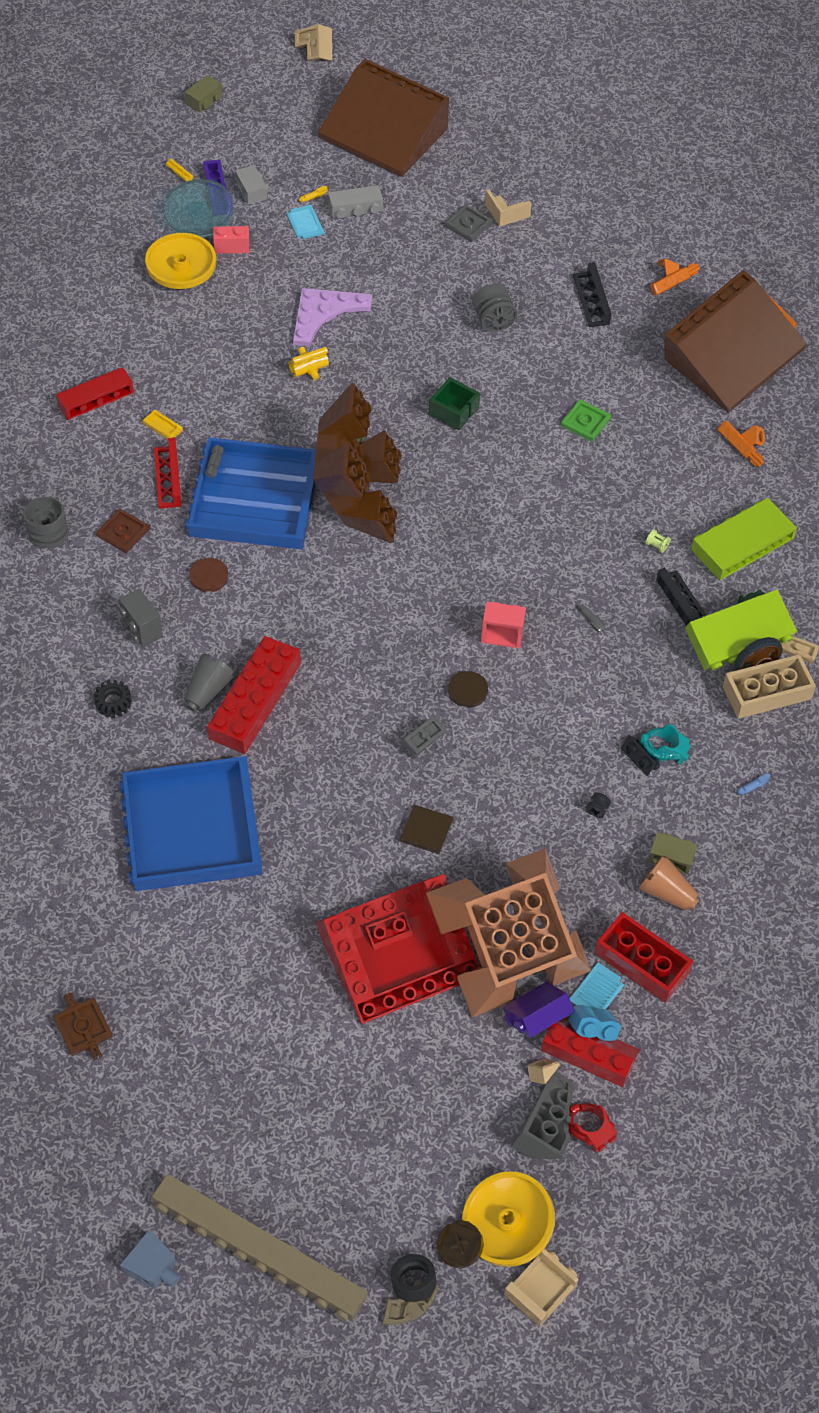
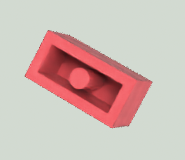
M249 226L214 227L215 253H250Z

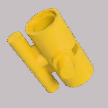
M300 347L298 349L300 355L289 361L291 373L295 374L293 375L294 377L308 373L313 380L319 379L318 369L329 365L326 355L328 353L327 348L322 347L308 352L304 347Z

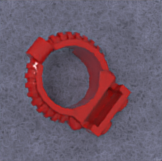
M575 1103L569 1108V1116H571L569 1133L576 1137L577 1140L579 1139L588 1146H592V1150L595 1153L598 1151L602 1152L608 1143L612 1144L617 1139V1131L614 1129L615 1124L609 1121L608 1113L600 1104L597 1106L592 1103H581L580 1105ZM579 1111L592 1112L599 1117L601 1128L594 1132L585 1131L577 1123L574 1124V1116Z

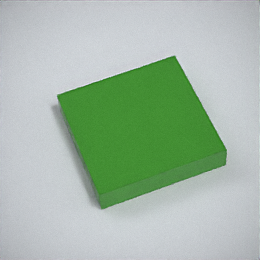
M580 399L563 419L561 427L593 442L611 419V414Z

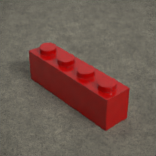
M121 367L56 394L58 406L66 419L70 420L134 393L133 381L125 369Z

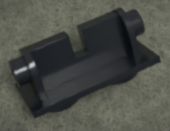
M628 735L621 749L648 776L652 769L657 770L661 766L659 760L653 758L644 750L639 738Z

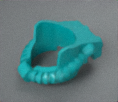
M672 724L653 728L641 735L640 744L653 758L659 761H673L676 759L679 764H683L684 761L688 760L689 754L687 752L691 747L689 744L690 739L685 737L684 734L679 733ZM654 736L661 737L668 743L670 742L672 748L662 745L656 749L648 740Z

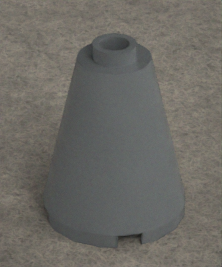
M205 653L199 657L184 698L185 705L193 711L197 709L202 710L236 676L233 674L234 671L219 659L211 660L209 659L211 655Z

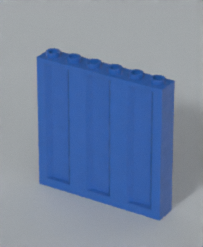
M208 437L207 445H203L202 454L204 458L200 459L199 470L201 471L200 474L197 473L196 475L197 488H194L192 493L194 501L189 505L190 518L186 519L185 524L189 537L303 550L316 484L313 481L316 449ZM219 445L224 448V452L221 455L222 458L217 469V475L211 479L205 475V472L208 468L213 447Z

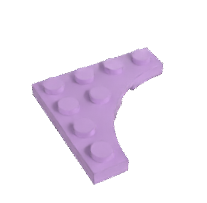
M302 288L293 345L311 346L320 326L337 317L338 314L371 311L372 294Z

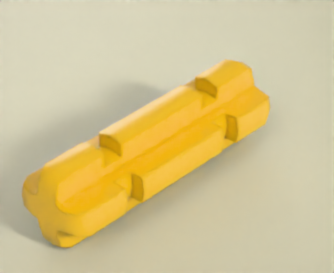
M170 158L166 162V166L179 177H182L184 181L190 183L194 178L191 173Z

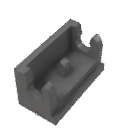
M432 716L405 737L400 748L404 751L408 749L411 753L410 757L414 758L445 734L447 730L435 716Z

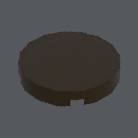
M463 671L451 678L448 694L455 704L461 707L463 705L467 706V708H473L485 701L488 694V684L480 674L473 671Z
M457 1220L446 1225L440 1232L437 1240V1250L442 1261L450 1267L458 1269L467 1268L476 1263L484 1247L483 1236L479 1229L469 1221Z

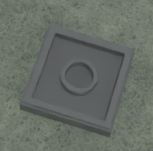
M465 204L445 222L444 227L473 242L493 224V220Z

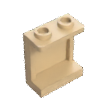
M544 1249L514 1283L511 1281L505 1288L504 1295L541 1327L575 1289L579 1279L572 1268L569 1266L565 1267L559 1262V1258L554 1252Z

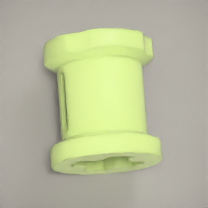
M653 529L647 537L646 545H652L663 553L669 546L671 538H665L658 534L657 530Z

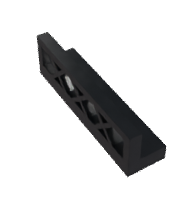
M595 262L588 263L587 272L573 273L588 326L610 325L612 313ZM587 277L588 282L584 284L578 278ZM587 289L593 294L589 297L583 294V291ZM589 302L596 304L594 310L587 307ZM596 315L601 318V321L592 322L591 317Z
M665 567L658 570L656 581L685 626L694 620L707 616L677 570L668 573ZM673 577L677 579L678 585L672 579ZM682 593H686L688 596L687 600ZM691 607L696 608L697 614H695Z

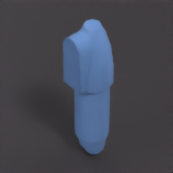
M767 773L754 779V781L742 786L738 790V794H747L763 786L770 780L771 775Z

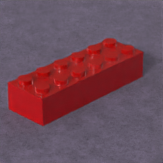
M264 635L208 724L209 740L245 755L301 665L300 649Z

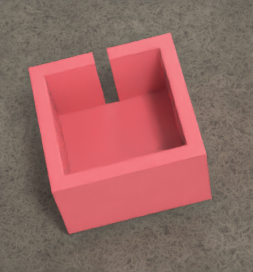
M486 602L481 643L520 648L526 607Z

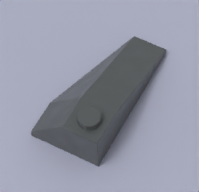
M556 1071L541 1090L512 1147L531 1159H561L570 1141V1134L568 1133L569 1124L571 1123L569 1108L572 1103L573 1081Z

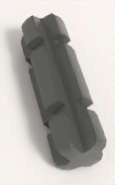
M219 445L213 447L208 468L205 472V475L211 479L217 475V469L222 458L221 455L224 452V448Z

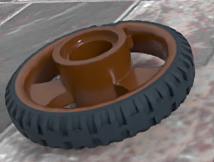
M772 637L762 638L750 643L736 657L734 662L735 670L745 669L743 668L745 662H750L752 666L779 660L783 651L781 643Z

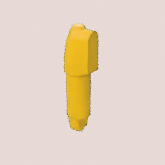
M322 186L311 193L301 196L299 201L306 202L324 195L328 192L327 186Z

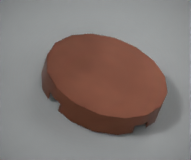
M204 558L195 562L189 573L191 584L201 592H216L222 589L227 584L229 576L227 566L216 558Z

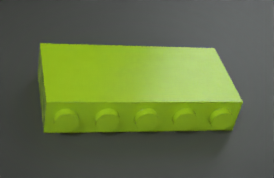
M766 498L763 501H757L748 509H743L736 516L727 518L718 526L711 527L709 531L698 534L693 539L691 550L719 580H722L794 539L797 527L769 498Z
M778 589L694 620L685 627L704 671L712 669V671L717 670L726 662L733 664L738 654L756 640L772 637L785 644L793 640L792 637L797 632Z

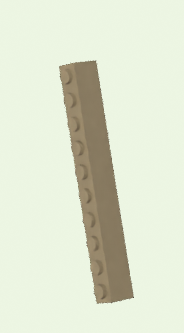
M169 1174L166 1175L152 1196L154 1208L161 1214H171L178 1224L182 1226L187 1224L194 1228L193 1231L202 1238L208 1236L213 1239V1243L222 1250H225V1248L230 1249L234 1252L233 1255L243 1262L245 1260L253 1263V1267L263 1274L267 1271L273 1275V1279L277 1283L284 1286L286 1283L294 1287L293 1291L304 1298L306 1295L314 1299V1304L321 1309H331L335 1312L334 1315L341 1321L346 1322L348 1319L353 1322L367 1300L368 1291Z

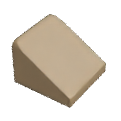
M543 1058L529 1064L530 1081L539 1084L547 1083L559 1067V1062Z

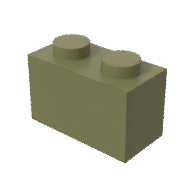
M208 75L184 92L185 104L201 113L203 110L208 109L215 101L221 99L222 84Z
M657 832L648 862L656 864L661 856L664 855L679 872L689 875L698 844L687 839L682 840L673 837L668 833Z

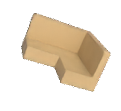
M317 24L296 30L295 47H307L308 61L319 59L332 61V28Z
M486 190L485 205L499 227L530 217L532 205L530 201L507 206L501 195L494 197L490 190Z

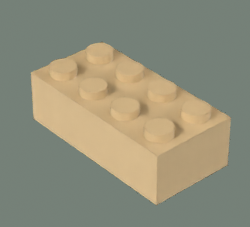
M798 654L726 673L722 687L737 719L811 700L816 685L801 655Z

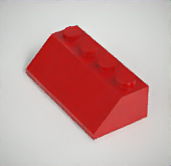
M565 1017L549 1027L542 1043V1052L622 1088L624 1087L640 1049L618 1039L604 1041L597 1036L592 1038L582 1037L576 1033L568 1021L569 1017Z

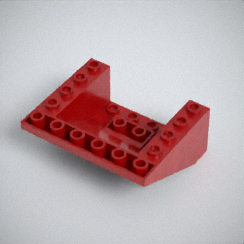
M444 874L431 877L315 922L321 940L361 1024L460 985L457 975L479 967L464 927L441 934L426 893L448 885Z

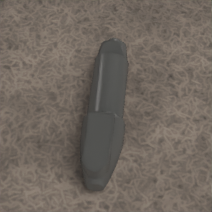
M578 605L579 610L590 621L591 626L598 632L605 630L604 624L584 605Z

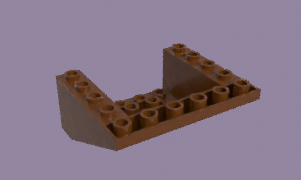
M364 59L355 68L319 129L318 137L403 177L448 129L449 97Z
M742 270L664 334V360L729 413L806 348L807 343L759 283Z

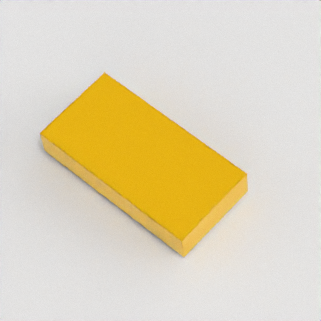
M153 410L143 419L144 425L167 440L168 438L176 437L183 431L182 426L157 410Z

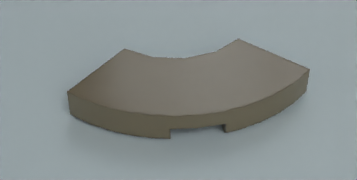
M415 1281L413 1286L420 1285L423 1282ZM436 1285L434 1292L423 1301L407 1302L400 1298L387 1299L383 1324L400 1325L420 1317L433 1303L439 1285Z

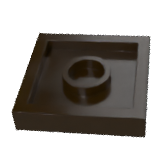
M414 804L400 837V842L440 855L454 817Z

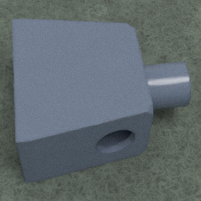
M151 1230L144 1235L120 1264L124 1274L153 1289H156L162 1281L173 1288L181 1277L172 1270L176 1265L175 1256Z

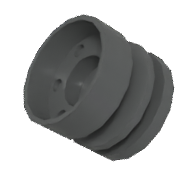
M490 284L475 293L472 305L484 330L488 332L504 330L514 323L517 318V311L505 286Z
M43 496L35 498L25 506L23 515L30 541L35 546L49 549L59 546L68 538L69 529L63 504L58 499Z

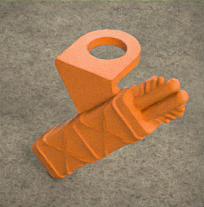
M666 258L658 260V265L665 268L666 276L650 284L653 295H659L688 280L690 275L698 274V270H700L699 264L692 263L688 267L679 269V264Z
M724 421L718 428L719 433L746 459L750 458V463L753 466L761 467V464L764 463L762 460L763 456L759 452L755 453L757 449L753 445L763 446L765 441L764 430L754 425L741 434L730 422Z

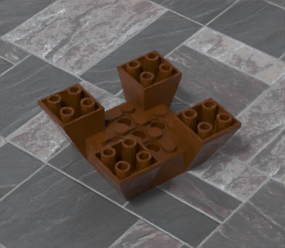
M351 383L319 419L313 481L346 526L393 543L394 534H396L395 519H397V511L392 507L388 497H385L381 490L370 492L369 483H398L399 474L401 473L399 466L402 459L401 451L396 448L392 437H389L386 431H382L359 444L357 439L368 436L371 405L365 400L362 391L357 388L355 383Z

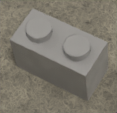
M255 165L235 170L236 183L247 204L267 199L268 185L263 181L260 171H257Z

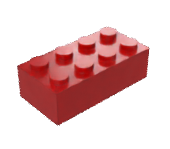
M624 912L620 913L600 937L595 948L597 956L664 1003L669 1000L689 975L694 962Z

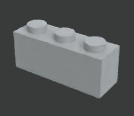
M379 185L328 192V205L332 219L354 215L360 216L362 214L382 212L383 198Z

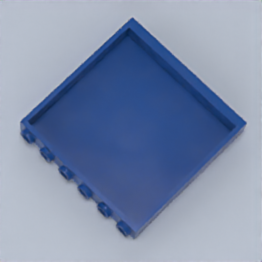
M247 756L122 773L123 781H119L120 792L125 794V798L121 799L122 810L126 811L127 814L126 817H123L124 829H128L129 834L125 835L126 848L130 847V853H127L128 866H132V872H128L130 885L134 884L135 891L263 875Z

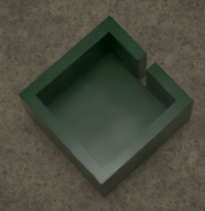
M449 377L429 399L428 414L460 430L468 421V417L471 418L478 410L480 393Z

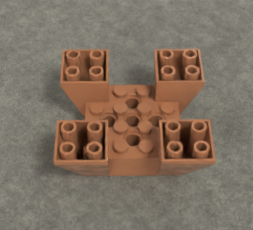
M546 848L505 863L513 884L484 895L470 880L465 878L426 893L440 933L444 934L467 926L481 962V967L457 975L471 1017L512 1002L516 981L545 969L549 982L552 985H557L591 971L576 930L568 933L554 893L561 888ZM508 904H511L514 908L512 915H509L506 910ZM536 917L541 919L542 925L540 928L535 926L534 921ZM516 925H519L522 929L520 936H517L514 932ZM496 932L502 937L500 944H497L494 940ZM524 946L529 948L528 957H525L522 953Z

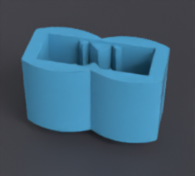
M584 1005L573 1006L574 1012L570 1014L568 1021L577 1034L588 1038L597 1036L604 1041L617 1040L621 1025L609 1010H592Z

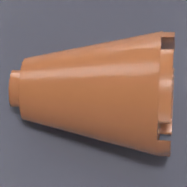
M664 855L661 856L638 887L642 892L684 911L688 908L692 910L699 902V899L696 898L698 893Z

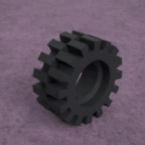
M107 680L106 685L102 682L100 684L101 688L97 686L96 692H94L96 709L101 715L105 713L107 718H109V715H112V718H116L115 714L121 717L122 712L125 714L128 712L127 708L130 709L132 699L130 689H128L127 685H124V682L120 681L118 684L117 680H113V683ZM112 694H116L121 698L116 703H107L105 701L106 697Z

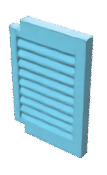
M312 205L290 209V212L286 214L297 238L302 237L306 239L325 234Z
M598 962L570 997V1002L575 1006H588L592 1010L607 1009L624 984L620 982V976Z

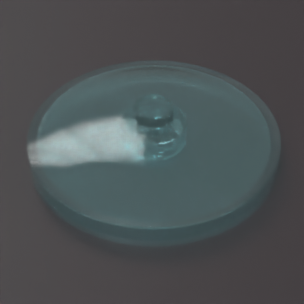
M195 179L178 185L169 193L164 204V212L168 225L175 232L195 234L203 238L214 235V227H224L229 224L234 213V205L230 192L223 185L212 180Z

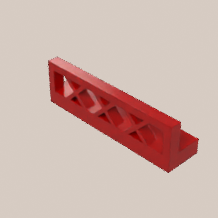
M176 437L168 438L169 446L154 447L159 509L182 507ZM169 452V456L163 460L158 456V453ZM164 465L171 469L166 475L160 471ZM165 480L172 483L168 489L161 486ZM167 494L173 498V502L162 503V499Z

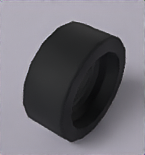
M419 1254L405 1255L392 1266L390 1276L393 1291L398 1298L407 1302H418L428 1298L434 1292L437 1280L434 1265L429 1258ZM409 1270H422L428 1276L423 1283L417 1286H405L400 1283L401 1276Z

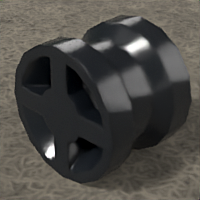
M595 792L591 797V802H588L585 807L586 811L597 818H603L606 814L605 809H608L611 805V800L606 795Z

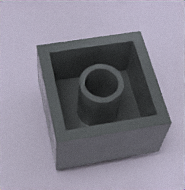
M140 588L119 599L120 608L118 610L122 616L120 620L121 625L125 630L129 629L130 635L136 644L139 642L142 648L163 637L161 616Z

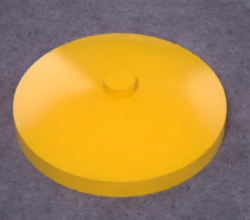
M173 233L159 238L149 247L145 257L146 269L149 276L162 286L173 289L192 288L204 283L212 276L216 268V253L213 246L198 235Z
M509 1171L494 1174L480 1182L473 1189L465 1203L462 1220L469 1221L476 1226L483 1236L484 1247L480 1258L496 1266L514 1267L531 1261L547 1246L555 1226V1210L551 1197L537 1180L520 1172Z

